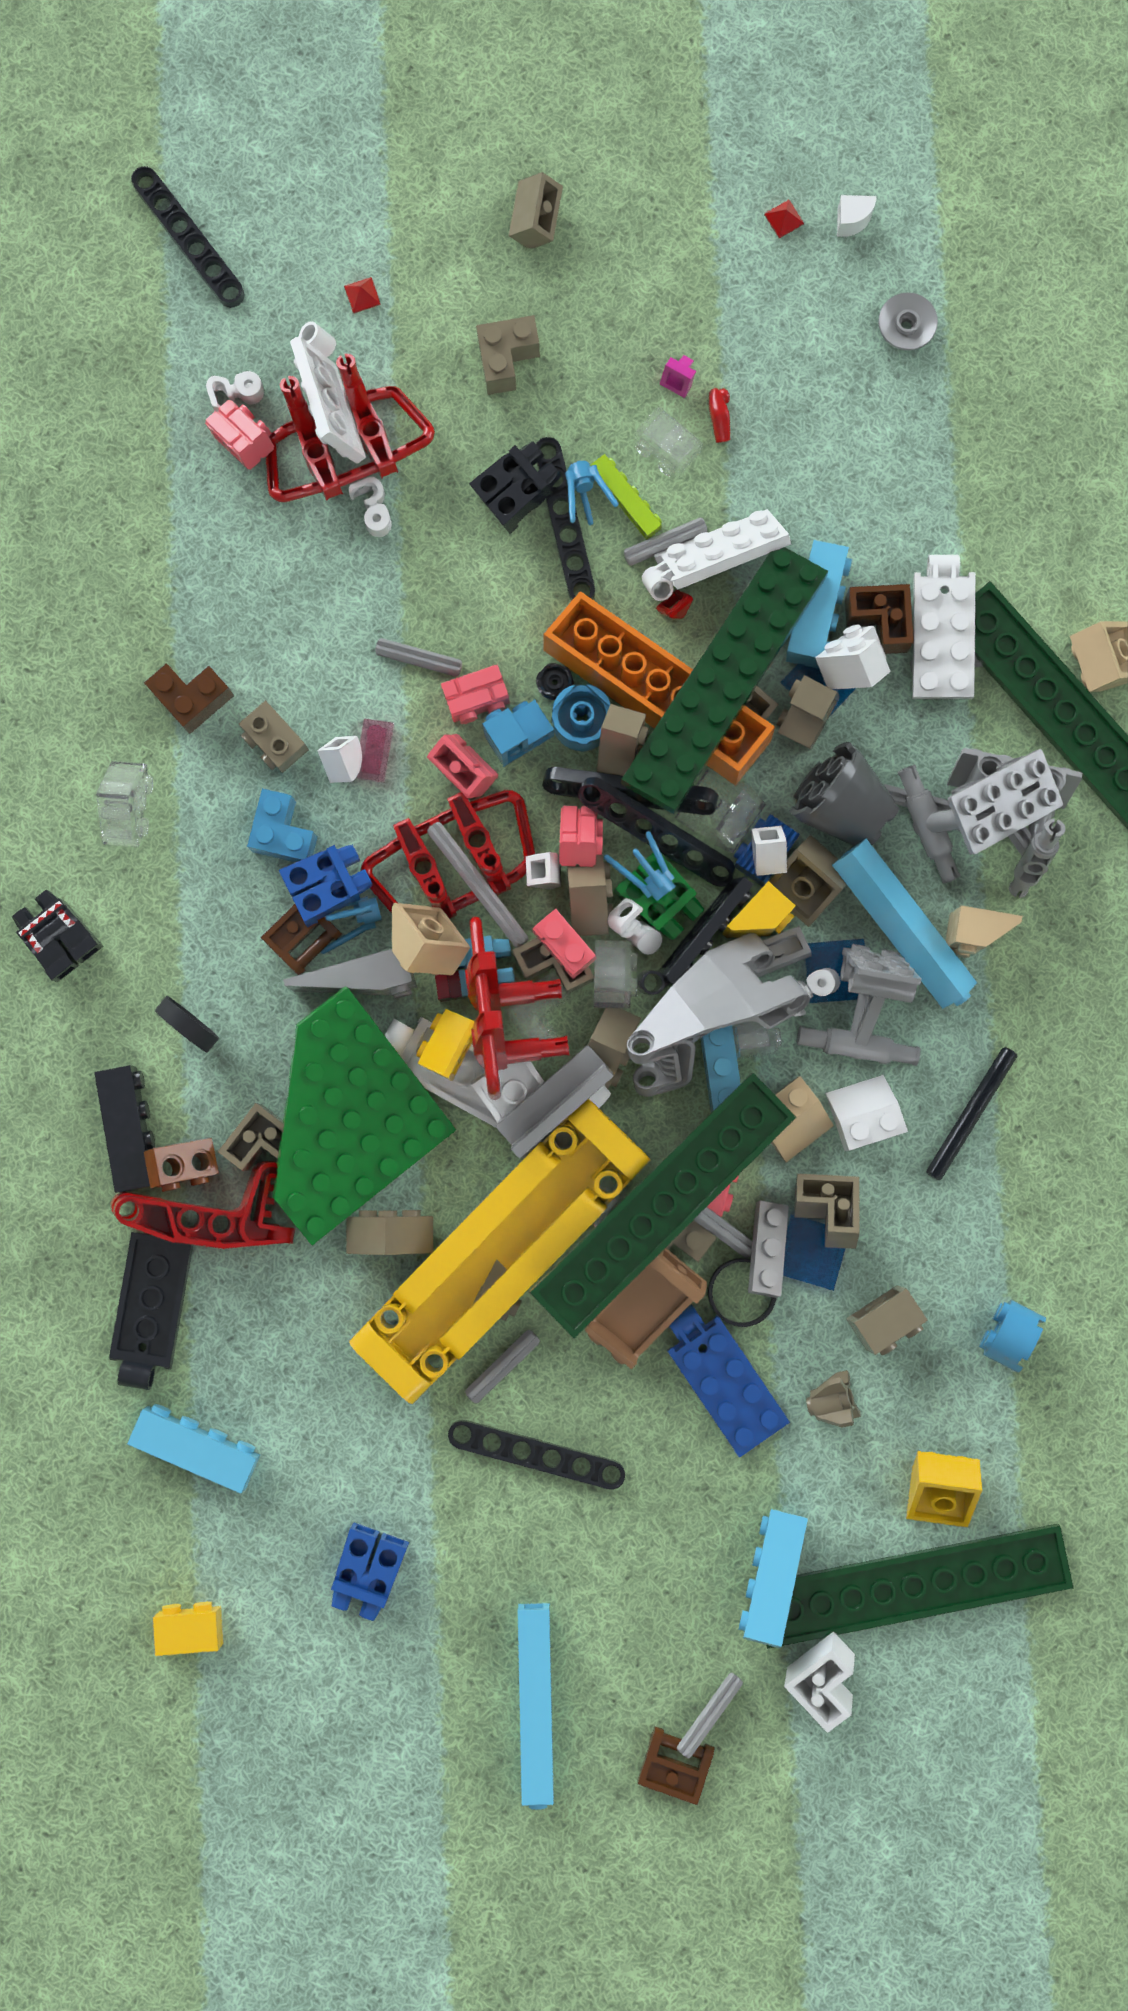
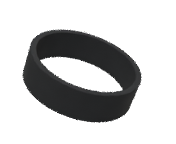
M166 996L155 1009V1012L170 1026L205 1052H208L219 1039L210 1028L169 996Z
M736 1258L723 1263L715 1270L709 1282L708 1298L712 1309L723 1321L737 1327H749L762 1322L768 1317L774 1308L776 1298L771 1297L766 1311L757 1319L749 1322H734L721 1315L714 1304L712 1294L716 1277L725 1267L731 1264L751 1262V1259Z

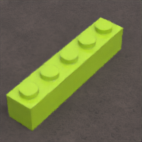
M604 454L590 464V466H597L600 476L618 501V506L646 540L661 530L662 520L660 517L652 513L648 502L639 497L636 487L630 486L626 475L622 471H618L616 463L611 457L608 458Z

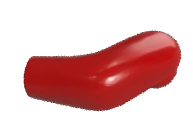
M717 388L711 389L708 398L716 443L730 440V414L726 405L730 401V395L725 388L720 390Z

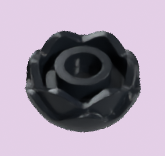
M547 664L536 677L538 691L549 700H555L561 691L574 685L570 669L560 664ZM554 680L558 681L556 685L552 684Z

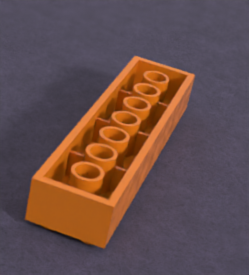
M581 591L543 634V651L593 686L602 690L624 708L646 714L645 722L654 729L693 671L692 668ZM744 705L706 765L736 786L770 744L775 726Z

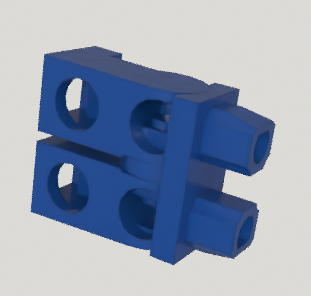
M353 844L336 849L335 845L324 851L279 870L307 928L330 913L360 900L359 894L373 886L365 869L352 876L349 875L346 869L360 861Z
M353 1522L331 1590L334 1591L331 1606L347 1611L352 1597L363 1601L359 1615L362 1618L374 1621L381 1608H384L409 1542L383 1533L372 1564H369L380 1531Z

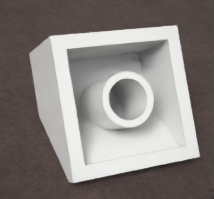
M884 1075L825 1093L844 1151H850L908 1132L898 1101Z

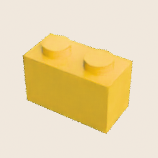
M198 1602L193 1604V1608L181 1609V1604L165 1605L162 1607V1611H159L153 1617L155 1656L218 1651L223 1645L221 1606L212 1607V1602Z

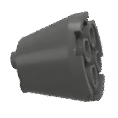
M844 742L834 748V756L827 758L823 763L819 761L807 774L793 796L797 803L789 812L800 822L852 846L857 845L866 838L871 845H874L882 835L880 830L886 822L891 821L898 814L899 807L895 805V800L860 750L850 742Z

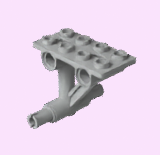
M963 748L951 771L947 785L959 787L969 782L981 780L996 772L997 766L1014 758L1007 755L986 753L978 749ZM1049 766L1063 801V806L1060 808L1064 809L1081 782L1082 773L1069 768ZM1055 810L1029 824L1028 829L1024 827L1008 836L1022 856L1014 869L1015 878L1009 885V892L1014 897L1017 896L1019 891H1021L1019 898L1027 895L1029 888L1036 885L1043 874L1048 871V866L1058 852L1059 839L1065 832V825L1060 820H1057L1054 827H1052L1054 823L1052 818L1055 815Z
M1041 749L1000 764L996 767V772L981 780L969 782L951 791L952 795L948 797L951 809L938 811L931 791L924 789L916 765L908 766L897 772L907 793L905 803L913 820L914 831L920 837L927 857L934 859L942 883L953 881L961 876L950 853L953 850V845L947 831H961L967 849L973 855L1063 806L1058 788Z
M852 944L851 948L843 947L842 954L844 957L840 979L849 982V992L858 993L851 1031L831 1027L830 1029L827 1028L826 1031L800 1026L796 1044L821 1048L823 1052L830 1055L838 1054L856 1059L877 1061L881 1064L895 1061L917 1066L920 1059V1047L896 1044L891 1038L872 1035L885 999L912 1003L917 985H921L922 978L915 972L914 968L910 967L905 958L900 957L899 952L883 949L881 954L871 952L867 946Z

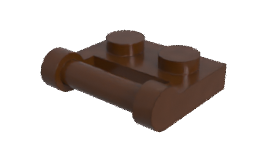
M294 904L260 938L297 975H302L306 971L304 968L333 939L338 940L343 934L330 921H327L325 917L317 920V923L307 928ZM321 925L325 931L295 960L290 953Z
M654 1726L637 1784L698 1805L715 1747L704 1744V1746L699 1745L692 1755L700 1759L698 1767L658 1754L660 1745L678 1751L677 1746L682 1739L664 1733V1729Z

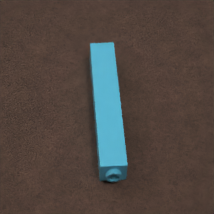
M867 838L846 851L832 864L901 956L905 958L910 967L914 968L915 972L922 978V983L942 1009L953 1003L959 1006L971 997L969 991L976 985V980Z
M550 1603L518 1604L522 1806L529 1805V1808L534 1810L545 1809L547 1805H553Z

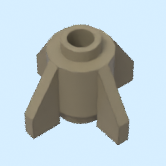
M848 1370L835 1373L819 1387L810 1391V1397L806 1398L809 1414L811 1416L815 1415L818 1421L843 1428L854 1425V1418L861 1417V1412L854 1402L853 1393L850 1388V1373Z

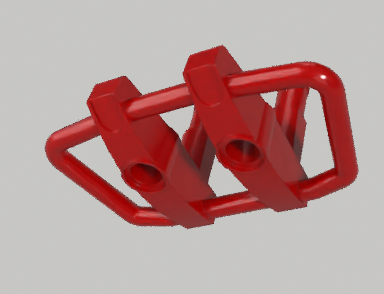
M344 354L347 361L344 364L343 358L340 355L336 360V365L341 375L345 394L357 425L363 449L372 462L342 474H336L328 444L322 443L315 432L317 426L314 417L309 412L299 381L294 376H288L291 385L288 386L286 379L283 378L280 381V389L283 392L293 421L285 423L269 436L274 445V450L266 456L268 493L278 502H290L318 493H322L326 501H328L329 498L339 494L343 495L342 486L377 472L381 478L398 472L396 466L398 461L425 448L432 442L435 435L434 427L400 388L386 386L366 391L363 380L358 372L355 357L351 354ZM393 398L423 431V434L391 451L383 422L377 416L371 404L373 401ZM297 432L302 446L303 457L309 472L316 482L281 490L279 488L276 444Z
M503 790L469 802L468 798L460 792L447 798L450 809L416 826H413L409 818L394 824L393 827L397 838L368 856L361 865L360 871L365 869L373 886L370 887V890L392 913V906L398 902L373 875L372 870L376 865L400 849H403L409 863L410 872L418 881L430 905L441 908L449 919L457 916L456 911L479 901L472 891L451 901L438 872L437 863L420 838V836L428 833L427 830L434 823L440 822L442 825H445L453 820H456L466 850L473 857L484 879L494 893L498 896L510 890L511 884L519 881L526 875V856L536 854L523 797L515 791ZM505 802H511L515 810L524 861L511 872L505 874L500 862V856L495 851L491 842L490 834L483 826L476 812ZM477 834L486 838L484 845L479 848L469 844L471 837ZM419 862H430L432 864L431 870L427 874L417 873L416 866Z
M475 916L470 919L473 956L467 965V970H465L468 998L472 1006L479 1012V1016L476 1018L473 1028H471L473 1051L477 1062L485 1069L487 1091L490 1099L498 1100L501 1096L498 1070L507 1069V1064L538 1061L541 1058L569 1056L567 1036L505 1041L501 1007L535 1003L538 1000L562 999L560 979L498 984L495 952H485L482 920Z

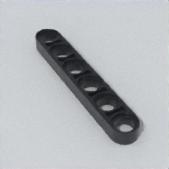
M147 166L137 168L131 176V182L137 194L218 300L229 308L239 306L244 299V290L239 280L157 173ZM143 177H151L153 179V184L148 188L138 186L139 180ZM160 199H168L170 206L166 210H157L155 208L156 202ZM177 221H185L187 223V228L181 233L172 230L173 224ZM194 243L204 245L203 252L198 255L191 254L189 248ZM211 265H218L221 267V272L216 277H209L206 275L207 268ZM229 287H234L238 289V295L234 299H225L223 297L224 291Z
M544 437L536 445L540 450L544 446H552L556 450V455L551 459L542 458L537 462L538 470L550 461L563 478L561 485L551 487L554 494L546 499L568 595L572 601L575 598L574 588L583 584L589 587L590 594L588 597L593 600L595 585L577 511L575 513L576 520L574 523H571L569 511L564 515H559L553 510L554 504L558 501L568 503V482L565 475L567 470L562 449L555 438ZM565 529H572L576 532L577 537L574 541L566 543L561 540L560 533ZM571 557H579L584 564L581 569L573 571L567 567L566 563Z
M550 767L546 770L542 782L543 789L551 794L578 798V792L583 781L589 777H598L647 808L665 810L621 785V779L623 778L621 775ZM693 785L676 812L711 815L716 810L719 798L718 793L708 787ZM587 787L585 789L586 793L592 798L601 796L597 788Z
M589 777L583 781L578 792V798L583 805L648 845L649 841L646 837V832H651L662 854L712 885L724 887L731 883L735 873V865L728 857L598 777ZM587 787L597 788L601 796L592 798L586 793L585 789ZM620 803L624 805L626 812L623 814L614 812L611 804ZM637 820H648L652 824V828L648 830L640 828ZM664 835H672L677 839L678 843L676 845H668L663 841L662 837ZM692 850L698 851L702 854L703 859L694 861L689 858L688 852ZM722 866L727 869L729 874L724 877L718 876L714 873L713 868Z
M468 1420L455 1421L448 1431L449 1442L454 1447L468 1452L605 1489H617L625 1480L623 1466L620 1462ZM460 1425L468 1427L471 1431V1438L464 1443L458 1442L453 1435L454 1429ZM490 1433L498 1435L501 1440L500 1447L494 1451L486 1449L483 1444L484 1437ZM520 1441L526 1442L531 1449L530 1455L524 1459L517 1458L513 1453L514 1445ZM547 1450H555L560 1454L561 1460L558 1465L549 1467L543 1462L542 1458ZM578 1458H585L590 1462V1470L584 1475L575 1473L572 1468L573 1462ZM608 1466H615L620 1471V1477L614 1483H608L603 1479L602 1472Z

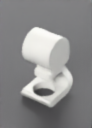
M251 371L242 372L235 376L234 384L230 385L228 379L224 377L211 376L207 380L206 388L214 412H218L220 408L216 398V393L219 390H222L229 400L235 401V398L238 397L249 405L260 402L264 396V388L260 377Z
M367 477L349 486V495L351 500H354L356 497L373 490L374 494L364 500V505L367 509L364 521L371 535L383 537L389 533L392 526L389 512L386 506L381 504L384 501L385 492L382 483L377 478Z
M625 898L608 915V925L621 937H625L633 946H636L642 953L647 955L653 954L661 946L662 936L646 922L636 919L643 911V908L633 900ZM633 907L628 915L620 917L624 909Z
M823 968L807 977V985L803 981L797 982L812 998L813 993L818 996L834 993L839 988L840 977L835 970ZM803 1009L794 1016L805 1015L806 1011Z

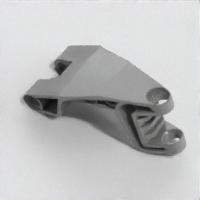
M749 933L706 951L667 991L627 1041L628 1055L634 1063L642 1064L633 1074L634 1088L639 1095L650 1097L687 1085L692 1080L696 1049L694 1042L708 1033L746 1021H755L766 1029H771L799 1013L808 1005L810 996L793 976H785L774 982L769 980L765 983H762L757 977L758 974L772 965L775 956L756 933ZM639 1043H646L650 1046L649 1050L645 1053H636L633 1048ZM645 1076H652L656 1079L651 1086H642L639 1084V1081Z

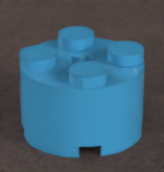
M588 684L572 685L559 693L553 704L552 726L557 739L564 746L581 752L592 750L599 746L601 727L610 706V700L606 694L599 688ZM585 714L587 715V721H577V715L581 717Z
M1010 1300L1008 1303L999 1304L992 1318L997 1321L994 1330H987L979 1347L984 1349V1356L1019 1373L1023 1367L1018 1365L1022 1358L1028 1361L1043 1328L1037 1325L1038 1323H1044L1046 1317Z

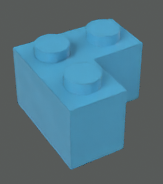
M536 700L529 704L527 701L518 704L512 709L513 713H511L509 708L504 711L497 709L487 715L486 721L482 723L485 738L503 767L554 737V729Z
M262 788L247 847L253 853L295 863L314 854L318 838L316 834L310 830L290 826L296 804L291 795Z

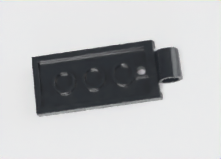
M745 877L732 879L731 883L723 888L658 971L646 970L637 976V989L643 994L656 995L670 983L674 985L694 965L692 961L698 954L704 955L714 942L711 940L712 936L717 930L721 932L728 926L732 920L731 912L736 906L741 908L751 896L749 890L754 884ZM649 974L656 978V986L652 991H648L644 985V980Z
M131 1232L109 1354L110 1360H123L118 1373L117 1383L119 1386L150 1390L154 1380L155 1366L164 1367V1369L169 1370L172 1369L193 1250L192 1244L172 1243L150 1234ZM141 1343L146 1344L147 1348L145 1351L141 1350Z

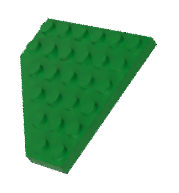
M347 986L343 987L296 1024L295 1045L291 1059L289 1089L285 1103L283 1133L279 1147L278 1169L273 1198L313 1246L456 1131L450 1120Z

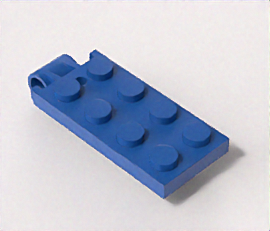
M691 1304L669 1325L680 1343L670 1347L667 1351L740 1458L789 1424L790 1421L719 1316H715L712 1318V1321L705 1325ZM701 1344L706 1345V1348L703 1351L698 1350V1347Z

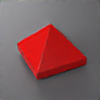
M790 200L764 213L779 239L804 225L803 220Z
M372 277L344 286L353 314L381 305Z
M676 589L668 599L662 601L656 607V610L671 619H683L693 598L691 595Z

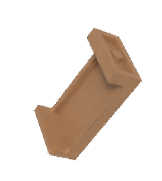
M665 1248L585 1328V1331L594 1343L602 1345L610 1351L618 1363L625 1364L630 1369H633L637 1364L638 1357L693 1301L697 1304L705 1296L707 1282Z

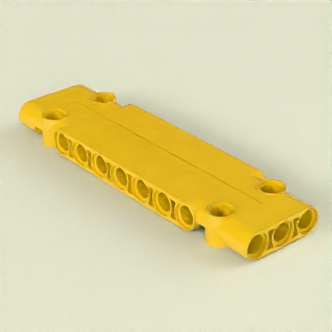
M588 1098L563 1120L543 1142H540L407 1278L381 1309L349 1340L351 1347L405 1401L414 1404L457 1359H461L596 1221L607 1209V1205L619 1195L624 1187L651 1159ZM559 1132H567L572 1137V1145L569 1148H560L556 1144L555 1138ZM604 1176L614 1177L617 1181V1188L611 1192L604 1191L600 1187L601 1178ZM497 1259L507 1270L474 1303L481 1286H483ZM387 1310L396 1312L399 1318L398 1323L393 1325L386 1322L384 1312ZM431 1354L439 1355L443 1360V1366L440 1368L432 1367L428 1362V1356Z

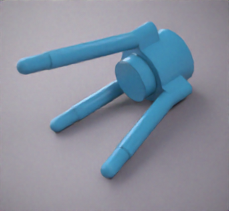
M577 461L568 467L565 475L568 482V503L571 523H574L576 520L574 490L576 489L580 493L587 522L589 525H593L594 522L586 492L593 488L594 479L614 507L618 506V501L600 476L596 465L590 466L588 461Z
M649 831L646 832V837L661 871L659 869L654 871L639 850H633V854L649 875L644 880L647 886L608 854L604 855V860L641 889L647 898L653 896L658 901L676 887L672 882L674 876L668 870L656 841Z
M367 896L362 897L360 900L347 905L353 906L354 909L337 912L325 917L327 921L356 915L357 922H364V924L327 945L321 951L322 954L337 948L366 930L376 928L375 922L382 920L376 897L370 899Z

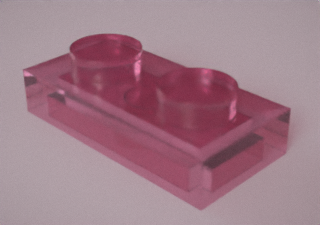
M364 718L360 739L362 764L356 777L357 779L385 783L394 723Z

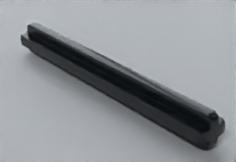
M1005 1047L997 1055L926 1170V1173L932 1178L941 1180L1015 1062L1017 1053Z

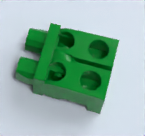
M652 853L646 858V861L654 871L658 869L661 871L655 855ZM662 855L668 870L674 876L672 880L676 886L674 889L656 901L653 896L647 898L641 889L625 878L614 889V893L621 900L628 898L640 905L643 911L638 916L656 931H660L662 935L673 941L684 930L673 917L682 911L693 922L704 911V908L695 898L698 893L690 887L686 880ZM640 864L632 874L647 886L644 879L649 875Z

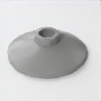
M900 293L891 297L883 305L878 323L883 338L891 346L908 351L925 346L933 338L937 329L938 318L935 308L925 297L915 293ZM909 322L912 328L905 329L901 326V323Z

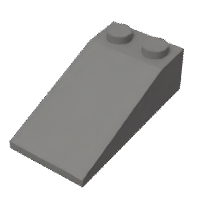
M392 949L283 980L284 985L293 992L337 993L347 986L353 994L392 995L395 999L411 995V989L417 988L414 974L405 971L400 966V962L392 952Z

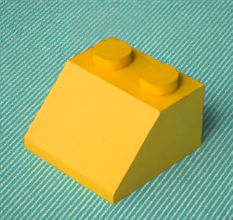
M768 881L728 924L723 935L726 938H738L749 933H756L759 937L770 936L774 930L780 934L795 917L791 914V911L796 905Z
M445 1009L443 1014L437 1013L430 1026V1029L434 1032L429 1042L424 1040L417 1051L416 1056L420 1058L417 1064L453 1081L472 1044L471 1028H473L475 1021L448 1009Z
M918 1451L912 1466L906 1519L968 1528L982 1493L980 1460L964 1456Z

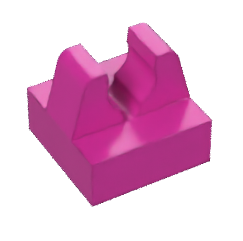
M685 355L679 361L670 357L665 364L660 385L685 398L691 389L696 371L690 368L694 360Z

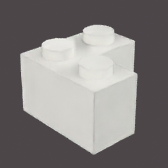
M853 625L843 631L844 635L826 644L825 650L815 657L824 681L830 689L873 687L891 672L874 626L861 627L860 625Z
M834 1631L787 1667L784 1685L827 1733L851 1716L853 1694L842 1682L853 1674L855 1654Z

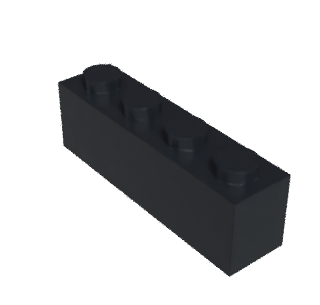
M132 1065L94 1072L115 1193L148 1188L150 1187L144 1152L155 1148V1138L153 1132L147 1130L146 1119L150 1118V1110L147 1101H142L141 1089L145 1088L142 1071H137V1067Z

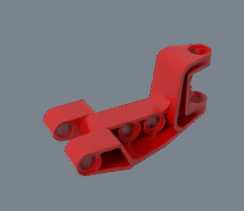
M262 1161L253 1167L240 1206L233 1210L165 1200L160 1197L131 1192L118 1193L111 1201L112 1213L121 1224L172 1243H185L221 1249L282 1243L293 1244L296 1230L293 1227H281L277 1224L263 1222V1217L271 1218L272 1211L265 1209L266 1204L274 1205V1198L268 1197V1191H274V1184H270L271 1178L276 1179L278 1167L277 1162ZM260 1180L253 1221H251L250 1215L253 1199ZM133 1202L134 1208L131 1213L127 1215L120 1214V1207L124 1203ZM188 1210H193L197 1214V1222L191 1227H185L181 1223L182 1214ZM219 1215L226 1216L228 1220L227 1228L221 1232L214 1231L212 1228L213 1219Z

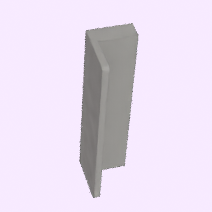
M585 1046L503 1118L496 1128L512 1145L511 1150L520 1159L614 1077L613 1072L590 1046Z

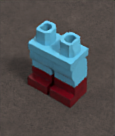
M491 935L483 936L485 952L494 951L496 959L512 956L509 939H493ZM471 938L465 939L471 948L457 968L465 969L456 970L454 975H435L437 996L440 1002L468 998L465 970H467V965L473 956ZM513 967L497 969L498 984L515 982Z

